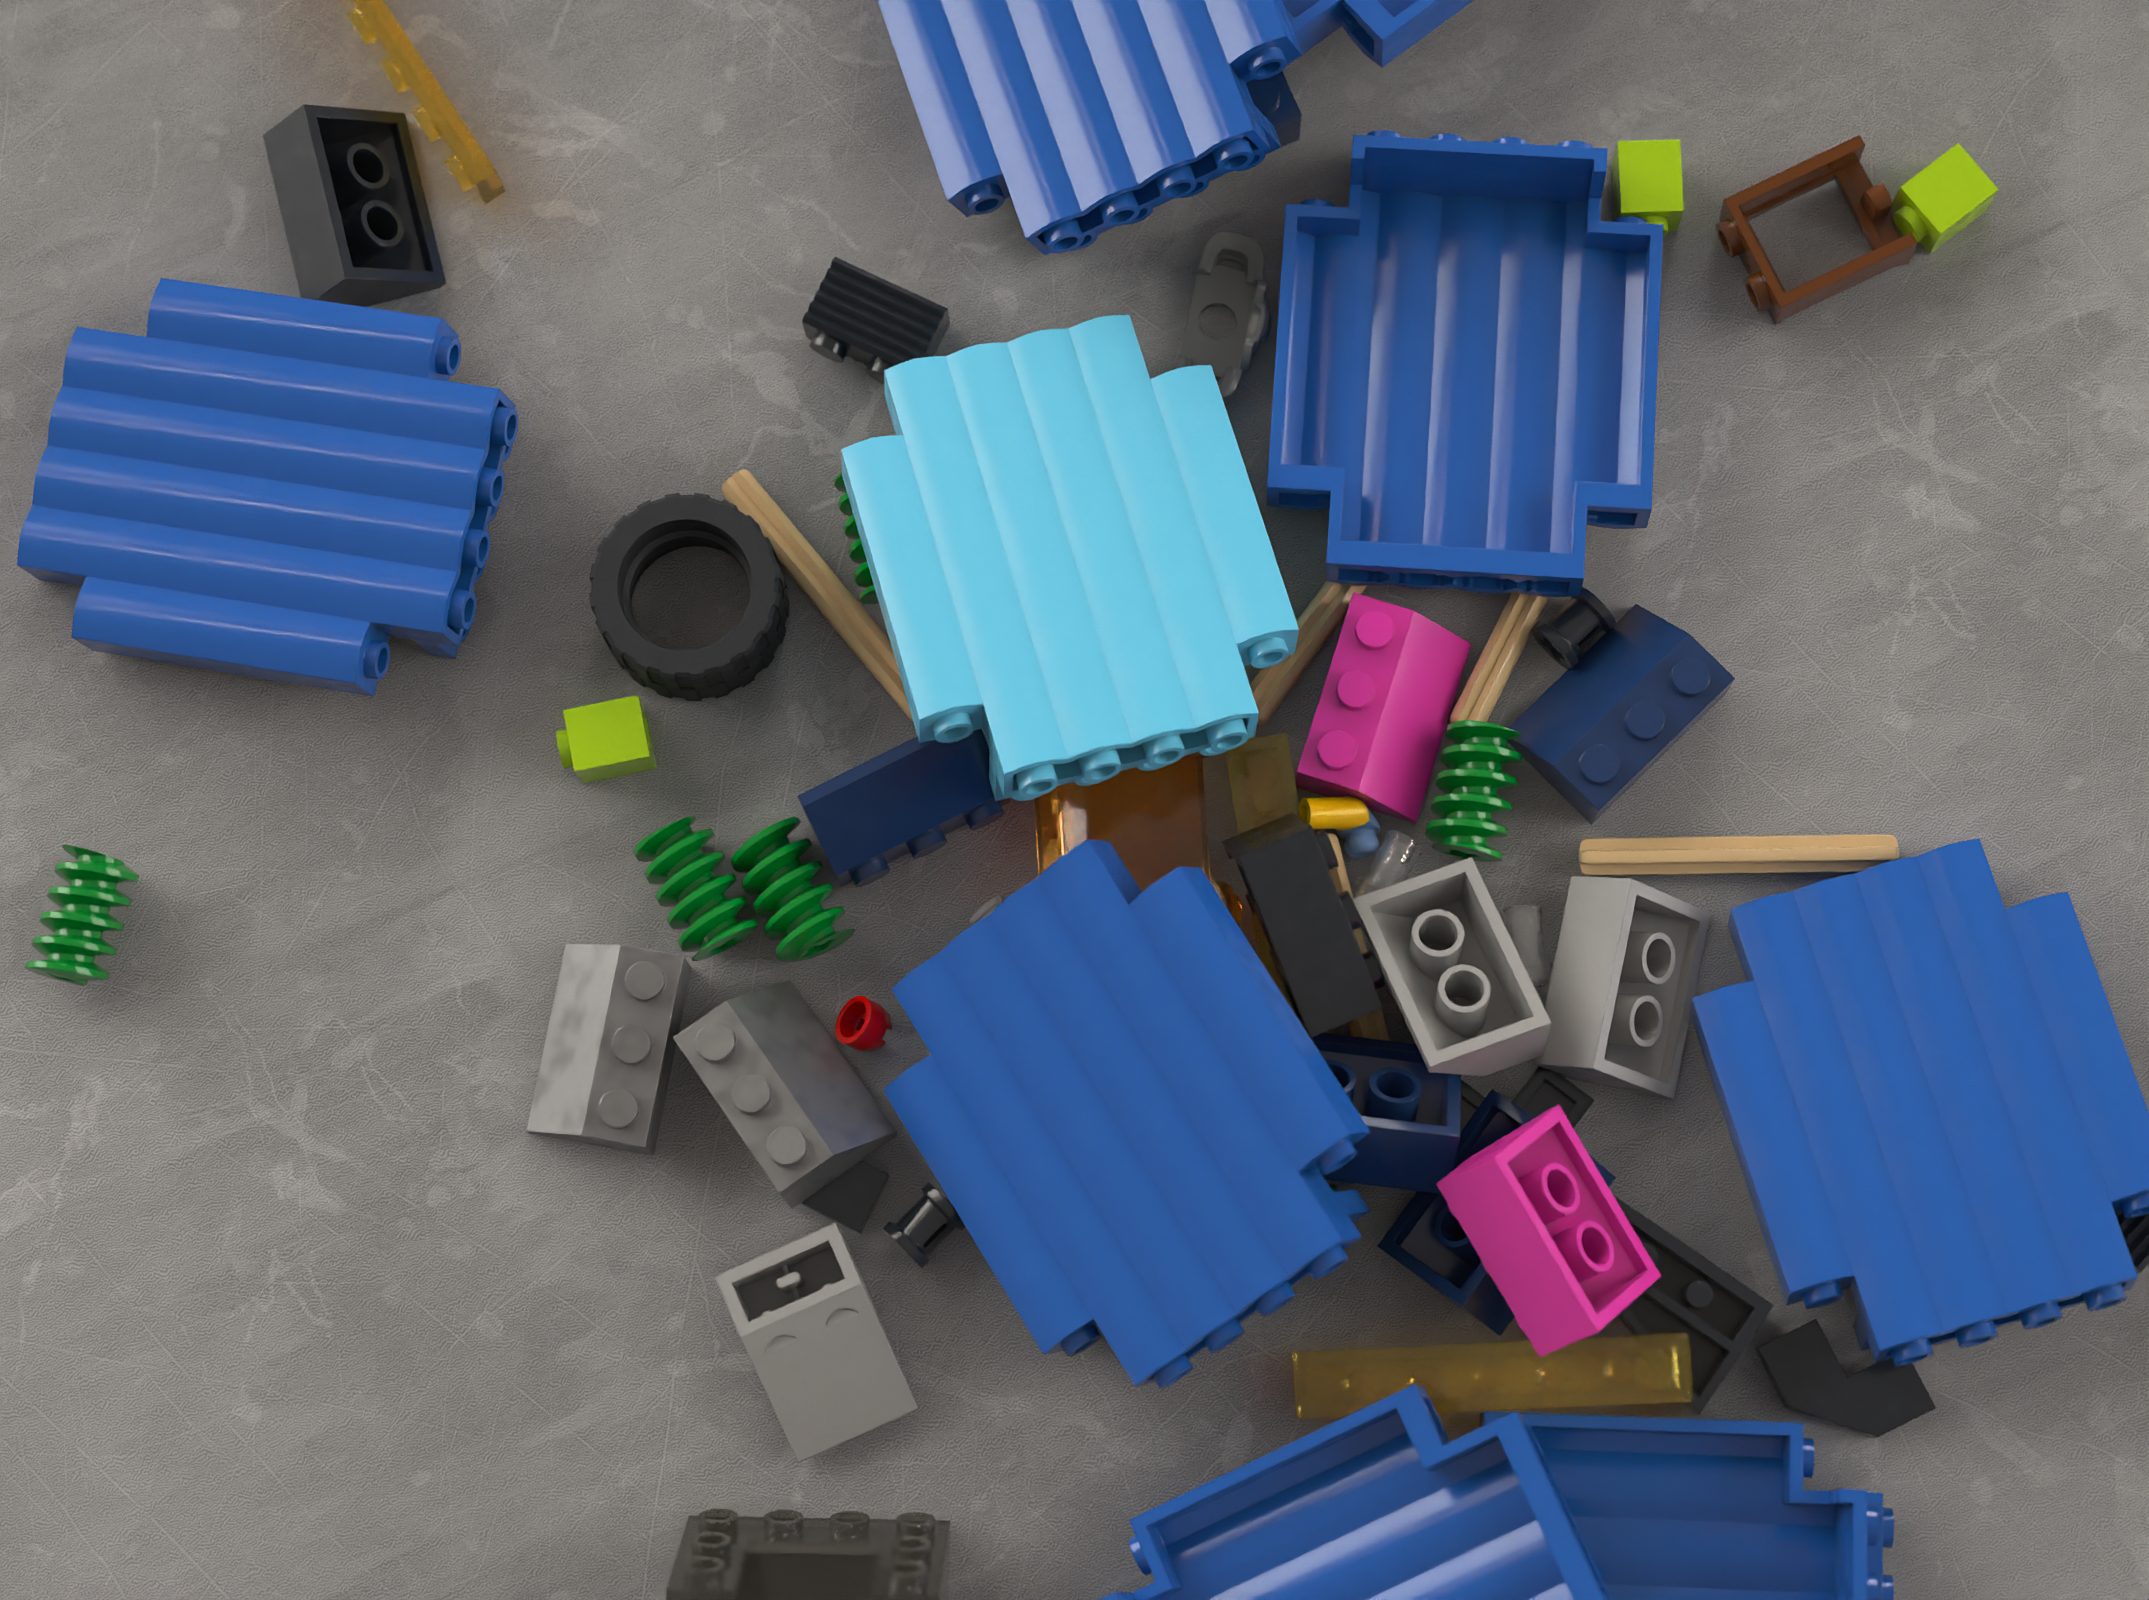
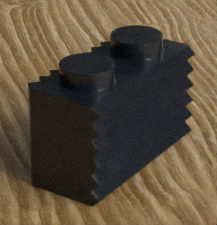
M835 257L826 272L825 278L821 281L819 290L815 293L808 311L804 314L802 324L806 337L811 340L810 347L814 351L835 362L842 363L845 357H851L856 362H862L867 366L866 373L876 381L884 384V370L915 358L934 356L950 325L948 308Z

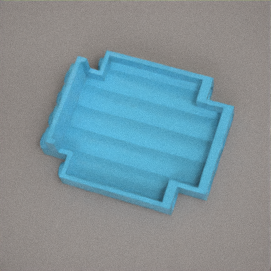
M1111 315L1097 317L1069 329L1039 330L1009 342L977 344L948 356L915 358L884 370L885 400L896 435L869 438L841 449L842 477L919 743L937 740L941 743L956 742L968 737L974 730L983 728L990 751L989 781L995 801L1011 797L1017 801H1026L1049 793L1057 786L1073 782L1080 786L1094 785L1117 775L1120 771L1135 767L1142 771L1156 770L1172 764L1189 754L1200 752L1204 756L1218 755L1241 746L1248 738L1255 737L1259 712L1244 666L1252 665L1255 668H1266L1282 662L1289 655L1295 654L1299 628L1211 365L1180 367L1150 379L1130 315Z

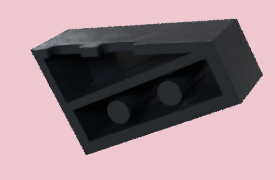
M1614 1196L1661 1275L1621 1311L1618 1316L1691 1413L1700 1415L1774 1305Z

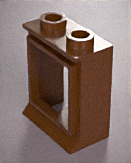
M1860 135L1744 189L1723 201L1719 216L1721 222L1716 224L1719 240L1730 258L1739 256L1749 275L1744 278V284L1750 300L1759 312L1767 309L1775 325L1781 323L1785 318L1892 267L1909 264L1917 241L1912 232L1900 238L1888 215L1892 207V200L1888 190L1882 183L1873 187L1860 163L1865 148ZM1835 180L1872 251L1786 292L1749 220Z

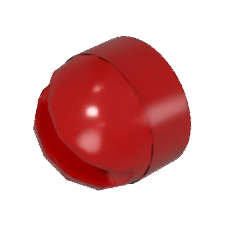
M856 996L850 999L841 1009L835 1026L836 1037L841 1043L863 1052L875 1051L883 1047L886 1041L882 1040L886 1030L892 1031L890 1014L880 1004L865 996Z

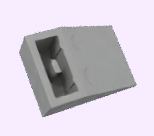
M836 1223L715 1276L740 1338L799 1463L919 1409L844 1235Z

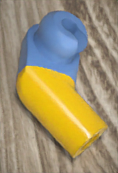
M1351 796L1302 798L1300 801L1299 818L1312 826L1313 829H1335L1339 837L1345 839V852L1351 858H1367L1375 855L1379 850L1380 844L1376 834L1381 830L1378 820L1360 799Z

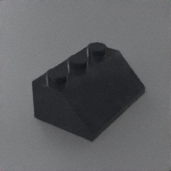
M303 104L263 135L301 298L369 307L439 289L446 284L405 113Z

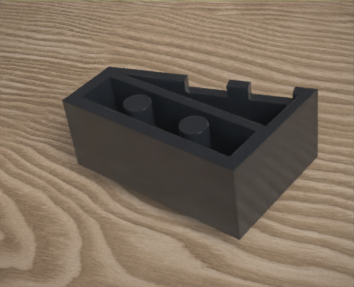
M1292 812L1222 841L1229 860L1235 859L1248 892L1245 898L1252 914L1257 915L1270 948V957L1292 1009L1309 1037H1314L1382 1009L1383 1007L1376 990L1385 987V981L1372 951L1369 950L1364 953L1360 951L1353 930L1362 927V922L1350 893L1347 890L1339 894L1337 892L1329 870L1339 867L1326 832L1323 830L1315 834L1312 826Z

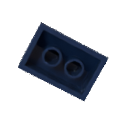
M1637 604L1617 622L1616 627L1610 633H1605L1578 659L1579 662L1573 668L1568 669L1508 727L1522 734V738L1508 740V743L1517 752L1523 754V758L1591 825L1725 696L1735 680L1689 633Z
M982 729L974 730L968 737L951 743H941L937 740L919 743L918 736L797 796L840 886L852 881L856 887L868 885L889 873L888 863L908 853H911L913 859L924 857L940 849L948 842L945 837L946 834L968 824L970 830H976L991 824L1004 815L1005 812L1002 806L1010 803L1011 798L995 801L989 781L990 751Z
M1321 1033L1311 1037L1312 1042L1370 1130L1368 1135L1353 1145L1357 1155L1337 1170L1323 1175L1325 1180L1442 1194L1437 1183L1454 1170L1460 1140L1461 1075L1429 1072L1416 1044Z
M1492 1089L1460 1132L1454 1170L1471 1156L1536 1117ZM1590 1156L1609 1187L1616 1177ZM1416 1192L1377 1247L1462 1310L1501 1336L1515 1317L1493 1278L1486 1272L1481 1258L1459 1221L1451 1213L1443 1194Z

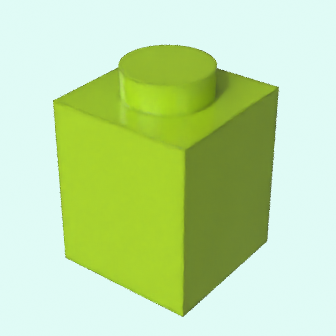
M1680 139L1617 141L1611 161L1614 219L1623 216H1634L1645 219L1646 224H1663V237L1667 236L1669 231H1677L1684 213Z
M1957 143L1900 187L1892 202L1893 219L1904 236L1912 232L1917 243L1920 242L1930 254L1989 208L1999 189L1964 148Z
M639 695L563 710L566 729L556 731L560 759L563 768H574V772L582 784L657 769L646 708Z

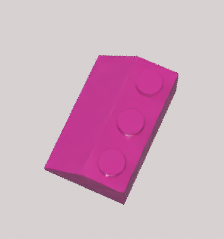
M1353 592L1296 772L1294 787L1326 797L1351 796L1358 798L1371 811L1416 824L1471 643L1414 610Z
M1560 1105L1547 1110L1471 1156L1437 1183L1451 1213L1459 1221L1481 1258L1486 1272L1493 1278L1515 1315L1520 1329L1527 1335L1539 1357L1598 1333L1661 1277Z

